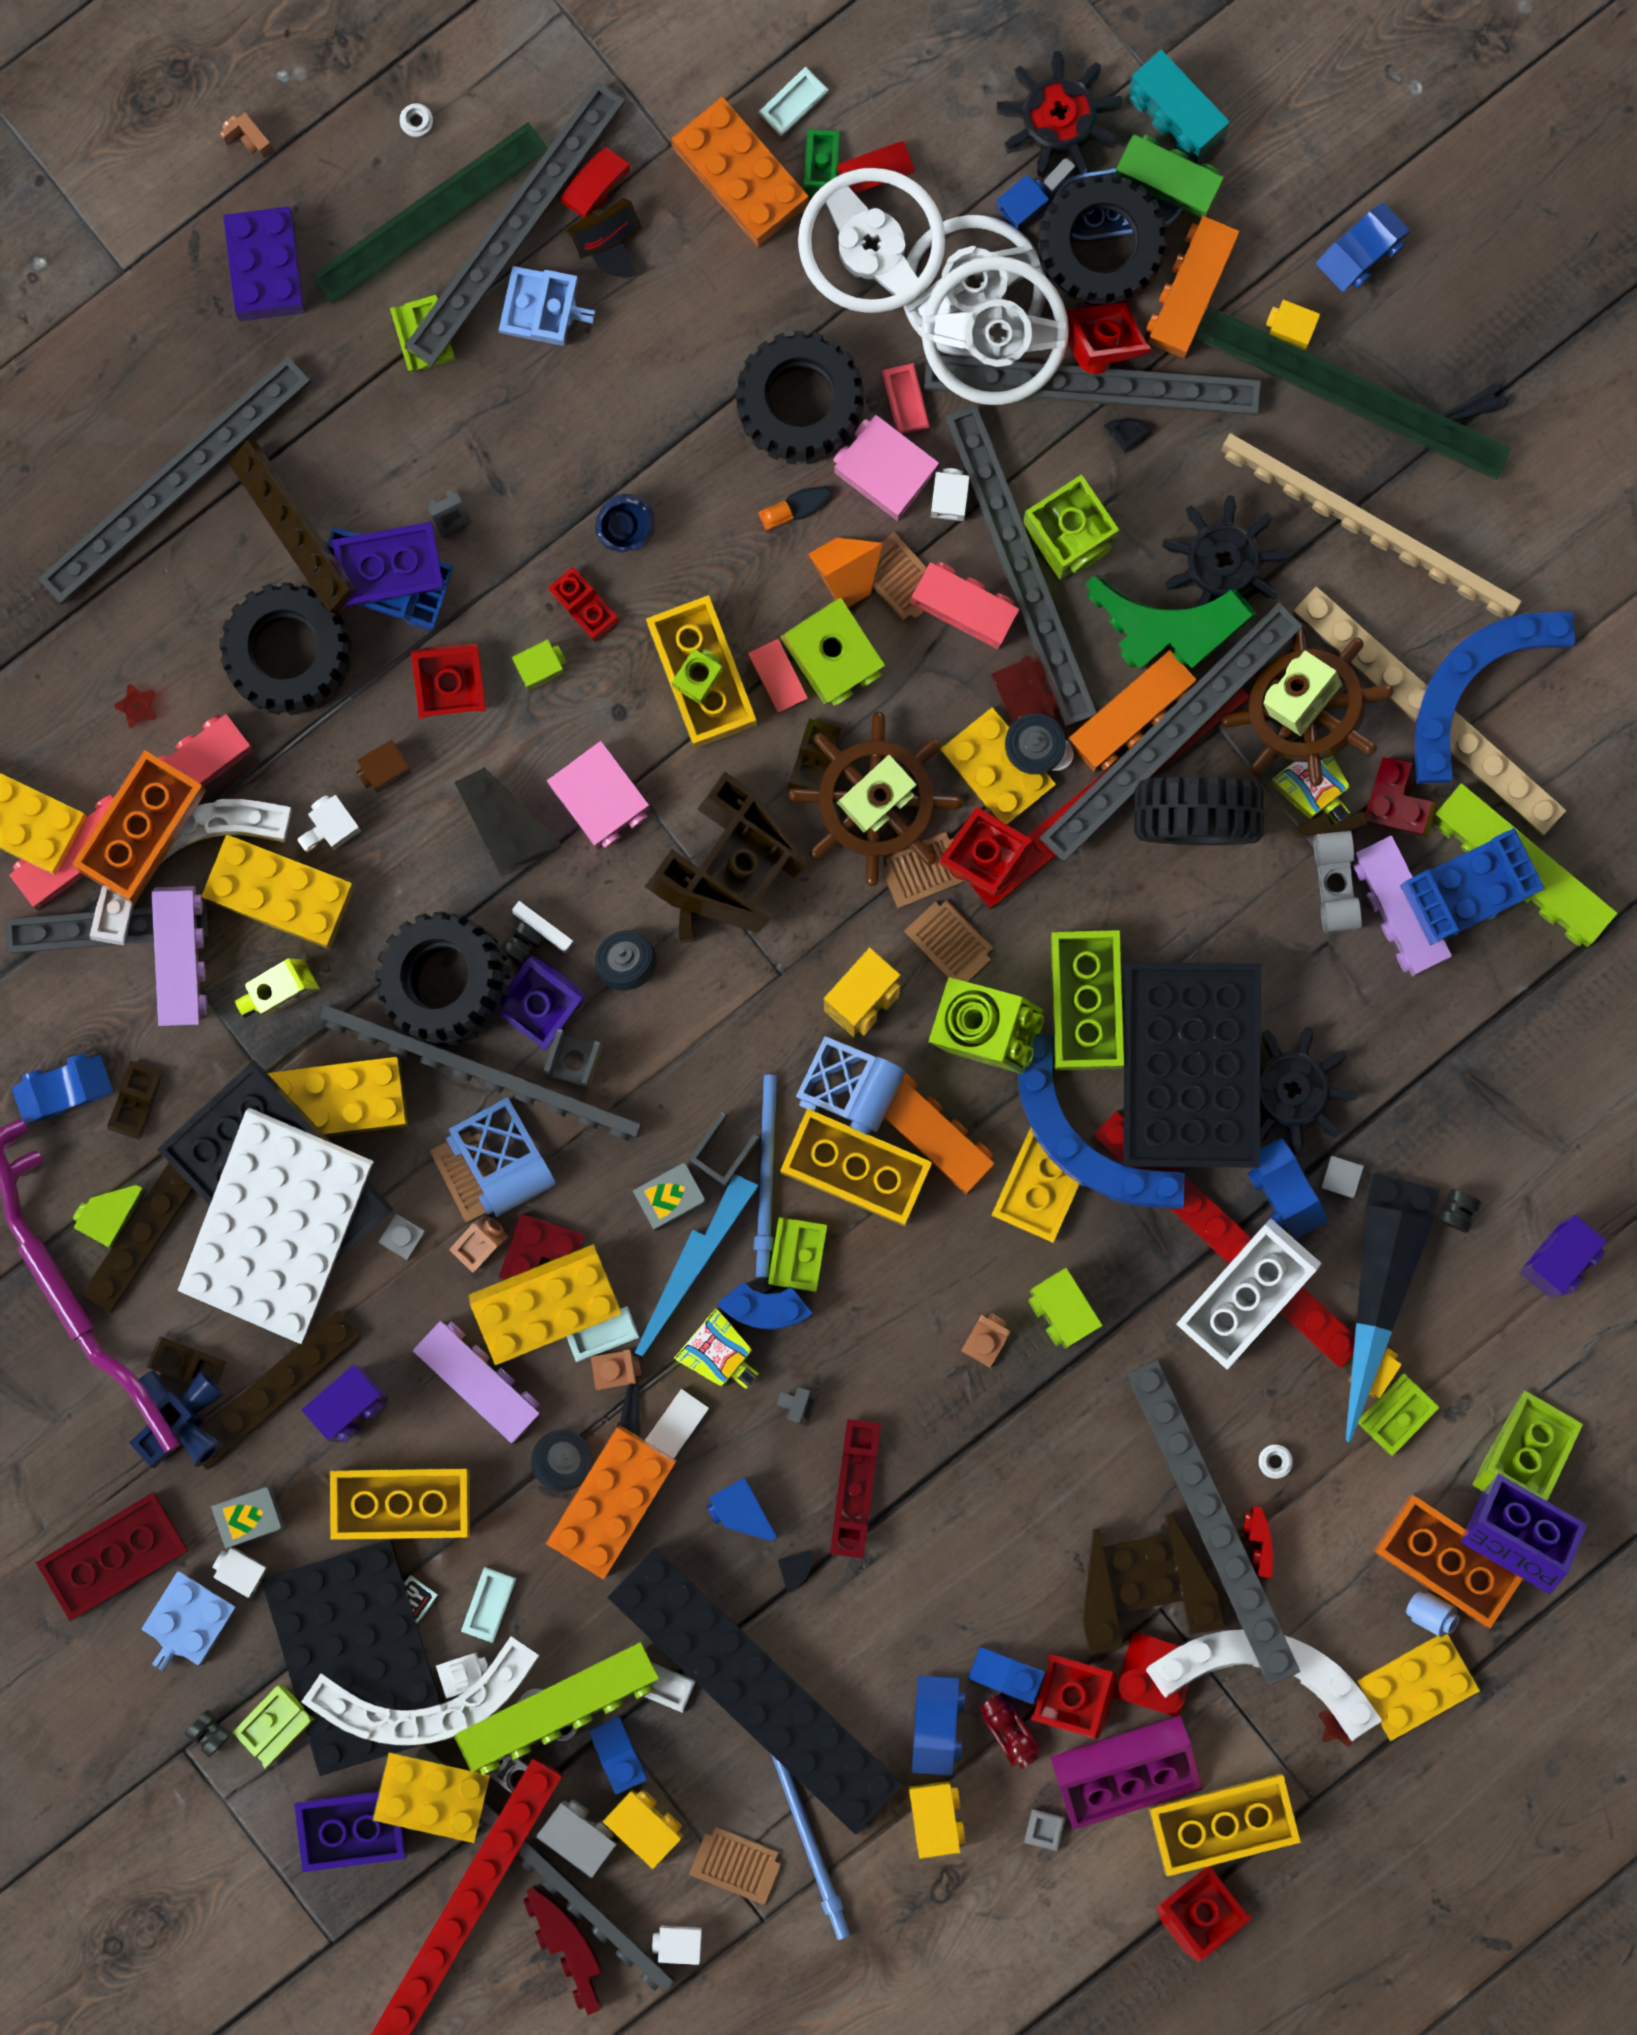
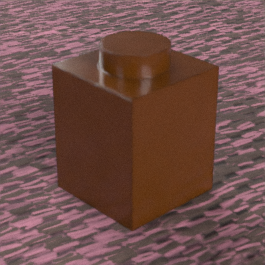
M392 739L357 760L361 769L356 772L366 789L373 786L377 793L411 773Z

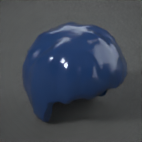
M623 493L614 495L601 507L596 517V535L605 548L617 551L618 553L639 550L646 546L654 535L655 514L648 503L634 494Z

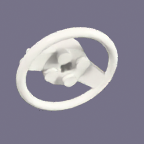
M862 168L835 177L813 196L801 219L798 246L801 262L807 276L825 297L850 310L877 313L904 306L916 299L928 288L936 277L943 260L945 230L936 204L919 184L891 170ZM867 181L888 183L903 189L920 204L931 227L932 248L928 263L919 278H917L904 257V233L899 223L889 214L884 213L878 208L869 210L848 187L849 185ZM825 203L840 232L838 236L839 257L845 269L854 277H861L867 280L875 279L894 296L872 300L856 298L841 292L823 276L813 255L812 230L816 217ZM866 240H877L879 242V250L874 252L870 248L866 251L863 248L866 246Z
M958 216L943 221L945 235L961 229L980 228L1003 235L1017 247L992 253L976 246L959 249L948 258L942 270L941 279L935 282L918 298L903 307L912 327L922 337V321L928 300L937 285L957 267L984 257H1008L1031 265L1045 276L1046 273L1041 264L1040 255L1034 245L1014 226L989 216ZM931 229L915 243L906 260L914 273H916L922 256L932 245ZM989 270L973 274L975 279L981 278L983 280L980 283V287L977 289L968 287L966 284L969 279L968 277L965 278L947 294L938 314L970 312L975 304L986 299H1005L1006 289L1024 277L1002 270ZM1035 284L1032 303L1027 315L1041 317L1046 297ZM936 342L938 350L954 357L976 358L969 353L968 349Z
M1008 257L979 258L954 269L934 289L926 305L922 321L924 352L930 367L938 379L960 397L986 405H1003L1017 402L1041 389L1059 368L1065 355L1069 335L1065 305L1051 281L1031 265ZM1002 270L1021 275L1035 284L1049 302L1054 320L1026 315L1024 310L1017 304L1001 298L986 299L975 304L970 312L938 314V311L947 294L965 278L983 271ZM995 323H1000V327L1006 329L1005 337L1000 336V341L995 342L994 337L989 335L990 327L994 328ZM936 342L968 349L969 353L982 363L995 367L1011 365L1014 361L1021 358L1024 352L1053 349L1046 364L1031 380L1014 389L991 392L973 388L956 378L942 361Z

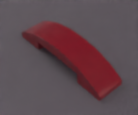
M847 1419L830 1555L864 1559L881 1423Z

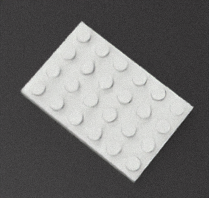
M248 1108L242 1119L178 1291L302 1344L307 1336L374 1161Z

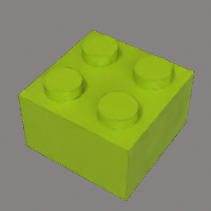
M1067 1268L1059 1271L1029 1291L1032 1297L1028 1300V1303L1038 1318L1042 1315L1045 1316L1050 1324L1046 1332L1056 1347L1062 1344L1064 1349L1102 1326Z

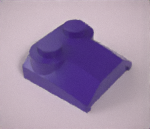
M531 956L510 983L509 997H502L500 1004L505 1006L500 1016L541 1046L543 1051H546L553 1042L557 1029L562 1030L573 1013L579 1009L586 996L575 983L550 964Z

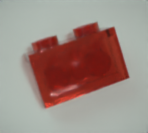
M1028 655L1023 657L1022 661L991 674V678L1012 724L1018 718L1031 713L1044 714L1055 720L1054 711L1059 710L1052 692L1045 693L1040 681L1044 680L1045 676L1038 661L1032 663Z

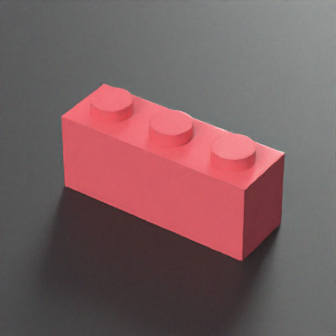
M930 562L909 603L998 650L1019 611V608L1014 606L1015 602L1000 593H997L996 596L984 590L985 586L975 579L967 578V580H964L954 575L956 571L942 562H938L937 565Z

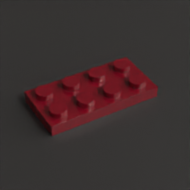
M152 1492L37 1561L36 1565L68 1620L73 1621L188 1552V1549L156 1494Z

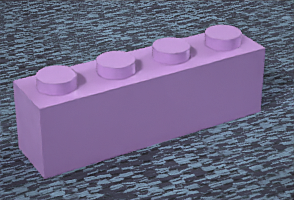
M1392 835L1354 854L1355 862L1351 864L1352 870L1359 882L1365 881L1370 891L1366 894L1367 900L1374 912L1380 911L1385 921L1381 924L1382 930L1389 942L1395 941L1400 953L1396 954V958L1404 972L1409 971L1411 976L1414 977L1449 960L1452 955L1444 940L1431 946L1429 945L1400 887L1402 883L1412 878V875Z
M195 886L155 887L152 890L158 1026L199 1025L202 1015H207V996L201 995L200 982H205L206 969L205 962H199L198 948H204L203 928H197V915H202L203 910L202 895H196Z
M440 1321L412 1351L511 1444H514L541 1415L536 1410L540 1403L526 1390L520 1395L511 1386L515 1380L501 1367L497 1372L486 1363L490 1357L476 1344L471 1349L462 1340L466 1334L452 1321L448 1325Z

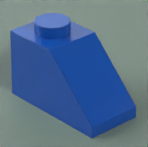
M745 1478L709 1497L712 1504L706 1508L715 1524L722 1522L725 1528L769 1541L778 1538Z
M979 1647L968 1679L1033 1704L1045 1672Z
M620 1716L589 1730L601 1764L615 1794L621 1793L648 1779Z

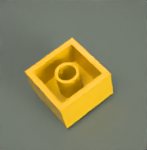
M949 1781L909 1786L919 1859L960 1853L959 1845L966 1844L962 1821L956 1822L954 1810L961 1809L957 1787L951 1788Z
M633 1788L604 1819L603 1823L646 1864L654 1869L683 1837V1834L679 1832L682 1825L668 1812L664 1816L661 1815L654 1808L657 1801L648 1792L642 1789L638 1793Z

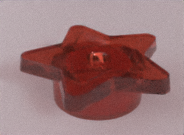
M129 684L127 686L126 698L115 703L114 707L126 714L129 727H133L139 720H155L156 714L151 704L156 692H140L132 684ZM136 702L140 703L139 708H134Z
M1320 1712L1319 1717L1326 1726L1322 1741L1328 1742L1338 1739L1346 1746H1351V1739L1342 1727L1337 1728L1336 1724L1338 1721L1333 1713Z

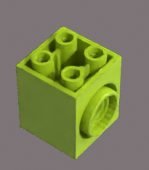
M1082 474L1025 511L1024 528L1059 580H1062L1071 573H1078L1105 556L1112 549V546L1116 544L1119 529Z
M841 597L780 636L782 642L823 704L832 702L834 706L838 705L853 695L850 688L859 683L861 687H864L882 676L879 669L884 667L885 664ZM826 639L833 640L837 644L838 652L835 657H828L823 652V643Z
M948 977L928 1042L951 1055L1024 1074L1025 1068L1030 1065L1033 1059L1034 1049L1032 1045L1035 1035L1040 1033L1043 1026V1009L1021 996Z

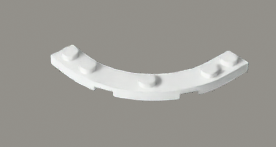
M220 799L213 803L198 805L163 861L189 844L226 834L250 836L285 843L292 813L291 807L244 799ZM102 886L90 932L91 940L124 946L134 905Z
M1243 1629L1212 1633L1191 1640L1148 1666L1146 1671L1166 1698L1191 1681L1212 1671L1240 1664L1253 1665V1667L1260 1666ZM1285 1636L1301 1671L1293 1676L1301 1680V1684L1310 1689L1325 1703L1352 1742L1382 1722L1360 1688L1339 1665L1313 1647Z
M510 1636L494 1662L473 1686L449 1702L425 1709L404 1711L372 1705L352 1695L323 1674L319 1675L302 1700V1703L344 1731L364 1739L392 1745L435 1743L455 1737L456 1733L496 1713L519 1688L540 1656Z

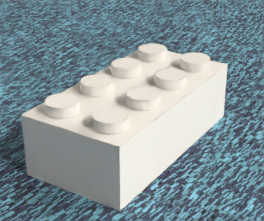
M1270 1218L1176 1325L1228 1370L1317 1271L1322 1263Z

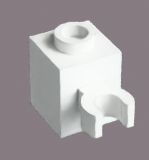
M326 795L311 806L313 811L308 814L316 827L303 834L297 840L306 853L314 849L325 839L335 851L359 834L361 830L338 797L334 795L329 798Z
M477 1652L436 1666L446 1698L465 1692L489 1668L486 1658L479 1659Z

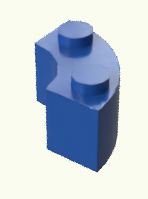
M1382 202L1370 210L1352 229L1338 239L1315 264L1342 292L1352 285L1358 289L1371 277L1369 271L1387 254L1391 258L1394 257L1406 245L1402 239L1411 230Z
M86 1053L68 1058L66 1060L67 1065L44 1074H42L41 1070H36L23 1075V1081L13 1086L12 1091L24 1123L29 1125L56 1117L68 1109L79 1106L83 1107L113 1094L114 1092L101 1055L87 1058Z
M1280 1138L1260 1149V1168H1251L1252 1170L1247 1172V1175L1256 1190L1262 1188L1274 1210V1213L1270 1214L1272 1220L1283 1230H1286L1295 1240L1327 1223L1328 1220L1319 1199L1284 1140Z
M743 1282L717 1303L727 1315L737 1322L763 1330L789 1328L807 1320L813 1315L792 1287L777 1294H763L752 1290Z
M918 1676L912 1773L953 1776L954 1762L961 1761L962 1741H955L957 1713H964L965 1693L958 1692L959 1678Z

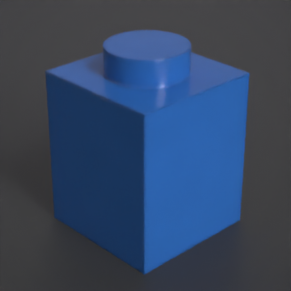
M1027 174L997 199L996 208L1012 226L1020 231L1048 207L1049 199L1047 195H1049V192L1040 180L1035 179L1033 181Z

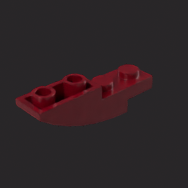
M535 1886L526 1890L528 1897L523 1898L529 1917L536 1916L540 1929L536 1930L535 1933L541 1949L548 1948L550 1955L561 1951L564 1952L565 1957L560 1958L566 1977L573 1976L577 1989L573 1990L572 1993L578 2009L585 2008L587 2016L600 2011L602 2007L591 1977L600 1974L602 1968L586 1936L568 1913L550 1896Z

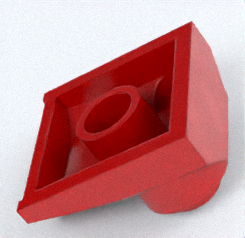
M1127 302L1066 310L1069 325L1067 344L1077 363L1084 371L1090 374H1102L1109 369L1110 364L1113 362L1150 353L1151 347L1147 345L1128 309Z
M478 643L431 646L411 651L419 719L435 715L471 711L486 712Z
M976 807L939 859V862L955 878L967 880L986 892L997 896L1007 887L1025 861L1033 840L979 807Z
M1133 1632L1117 1681L1114 1697L1171 1716H1179L1185 1702L1189 1683L1165 1698L1146 1669L1180 1646Z
M1049 1654V1663L1035 1713L1032 1715L1031 1720L1098 1739L1106 1725L1114 1697L1116 1673Z
M1212 1865L1204 1867L1156 1906L1162 1923L1184 1952L1197 1962L1206 1958L1252 1919L1250 1915L1245 1913L1213 1871Z

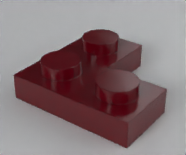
M1382 757L1365 813L1368 824L1426 837L1429 836L1438 805L1433 801L1409 796L1416 773V766L1413 763Z
M520 1214L499 1278L506 1280L538 1267L542 1257L555 1260L580 1250L585 1235Z

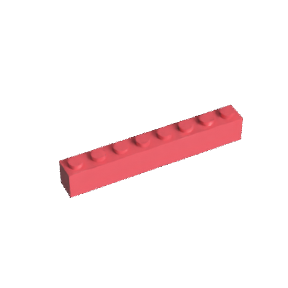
M227 714L222 717L215 715L202 726L205 730L195 737L189 735L182 739L175 746L177 750L170 756L162 755L158 758L205 787L253 751ZM108 795L94 806L96 811L87 817L56 876L22 859L13 866L15 871L9 874V876L36 910L41 909L85 876L77 871L72 863L114 797L112 798L111 795Z

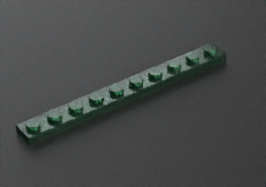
M1210 306L1194 336V339L1491 479H1498L1512 448Z

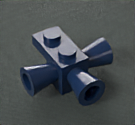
M150 1371L139 1379L154 1400L179 1444H183L194 1465L199 1467L207 1463L219 1451L221 1443L198 1427L203 1420L196 1413L224 1395L223 1392L202 1371L198 1373L182 1397L172 1392L168 1393L155 1371ZM148 1425L129 1442L152 1468H156L172 1452L165 1453Z

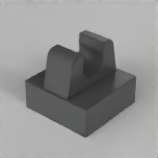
M451 490L446 492L447 498L437 503L434 498L429 500V507H427L441 536L472 522L458 493L454 494Z
M797 1387L795 1396L780 1392L776 1405L790 1410L787 1417L788 1420L808 1426L819 1394Z

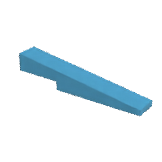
M734 1174L706 1234L703 1235L692 1230L635 1351L637 1355L642 1357L646 1355L758 1190L759 1185Z

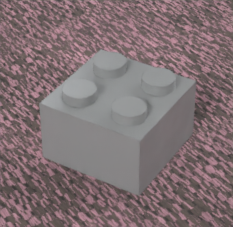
M573 1799L568 1803L564 1800L536 1837L592 1878L619 1840L614 1837L615 1833L602 1820L596 1824L586 1816L589 1810Z

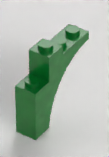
M1094 575L1085 583L1086 587L1090 590L1086 594L1093 604L1098 608L1103 606L1109 612L1111 617L1108 620L1120 634L1124 631L1127 633V636L1118 645L1123 649L1120 652L1121 657L1132 668L1135 666L1139 669L1146 668L1171 645L1175 648L1172 653L1180 664H1183L1185 667L1189 665L1191 668H1196L1257 615L1236 589H1231L1223 596L1202 606L1171 610L1155 608L1132 600L1112 587L1101 575Z

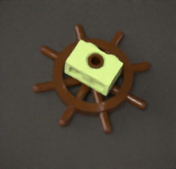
M1301 628L1292 637L1294 652L1276 659L1265 669L1261 668L1252 677L1256 682L1250 694L1249 710L1226 714L1222 717L1221 723L1224 727L1252 723L1259 739L1266 746L1251 765V772L1254 775L1262 774L1276 755L1290 761L1307 762L1310 784L1317 787L1323 782L1321 760L1338 753L1349 743L1366 754L1371 755L1376 752V744L1358 732L1364 717L1365 702L1390 698L1394 690L1390 685L1362 689L1355 672L1349 666L1363 648L1364 643L1361 638H1353L1342 653L1336 656L1321 650H1307L1305 631ZM1342 680L1348 692L1335 694L1342 686ZM1348 706L1342 721L1326 711V709ZM1275 719L1283 724L1277 734L1269 728L1267 720ZM1316 723H1321L1333 732L1318 740ZM1294 733L1302 736L1304 733L1305 743L1288 740Z
M875 712L872 716L871 741L856 744L843 752L838 749L826 734L817 733L814 737V742L832 761L823 774L819 789L794 788L788 793L789 799L793 802L818 803L822 822L829 832L811 848L809 852L810 857L814 860H819L837 843L854 853L865 855V881L869 886H875L879 882L880 856L896 853L907 846H910L925 864H935L937 860L936 855L919 836L927 826L933 808L959 809L962 806V799L958 796L933 795L930 778L923 766L941 748L940 740L937 738L930 739L914 755L898 745L884 742L885 715L882 712ZM870 756V772L864 777L851 762ZM841 772L854 785L850 791L833 790ZM916 786L918 794H913L910 790ZM833 804H838L847 814L841 822L835 814ZM892 807H898L899 809L902 807L917 808L911 825L909 826ZM887 821L899 836L880 842L881 826ZM857 825L863 832L867 831V841L857 838L850 831Z

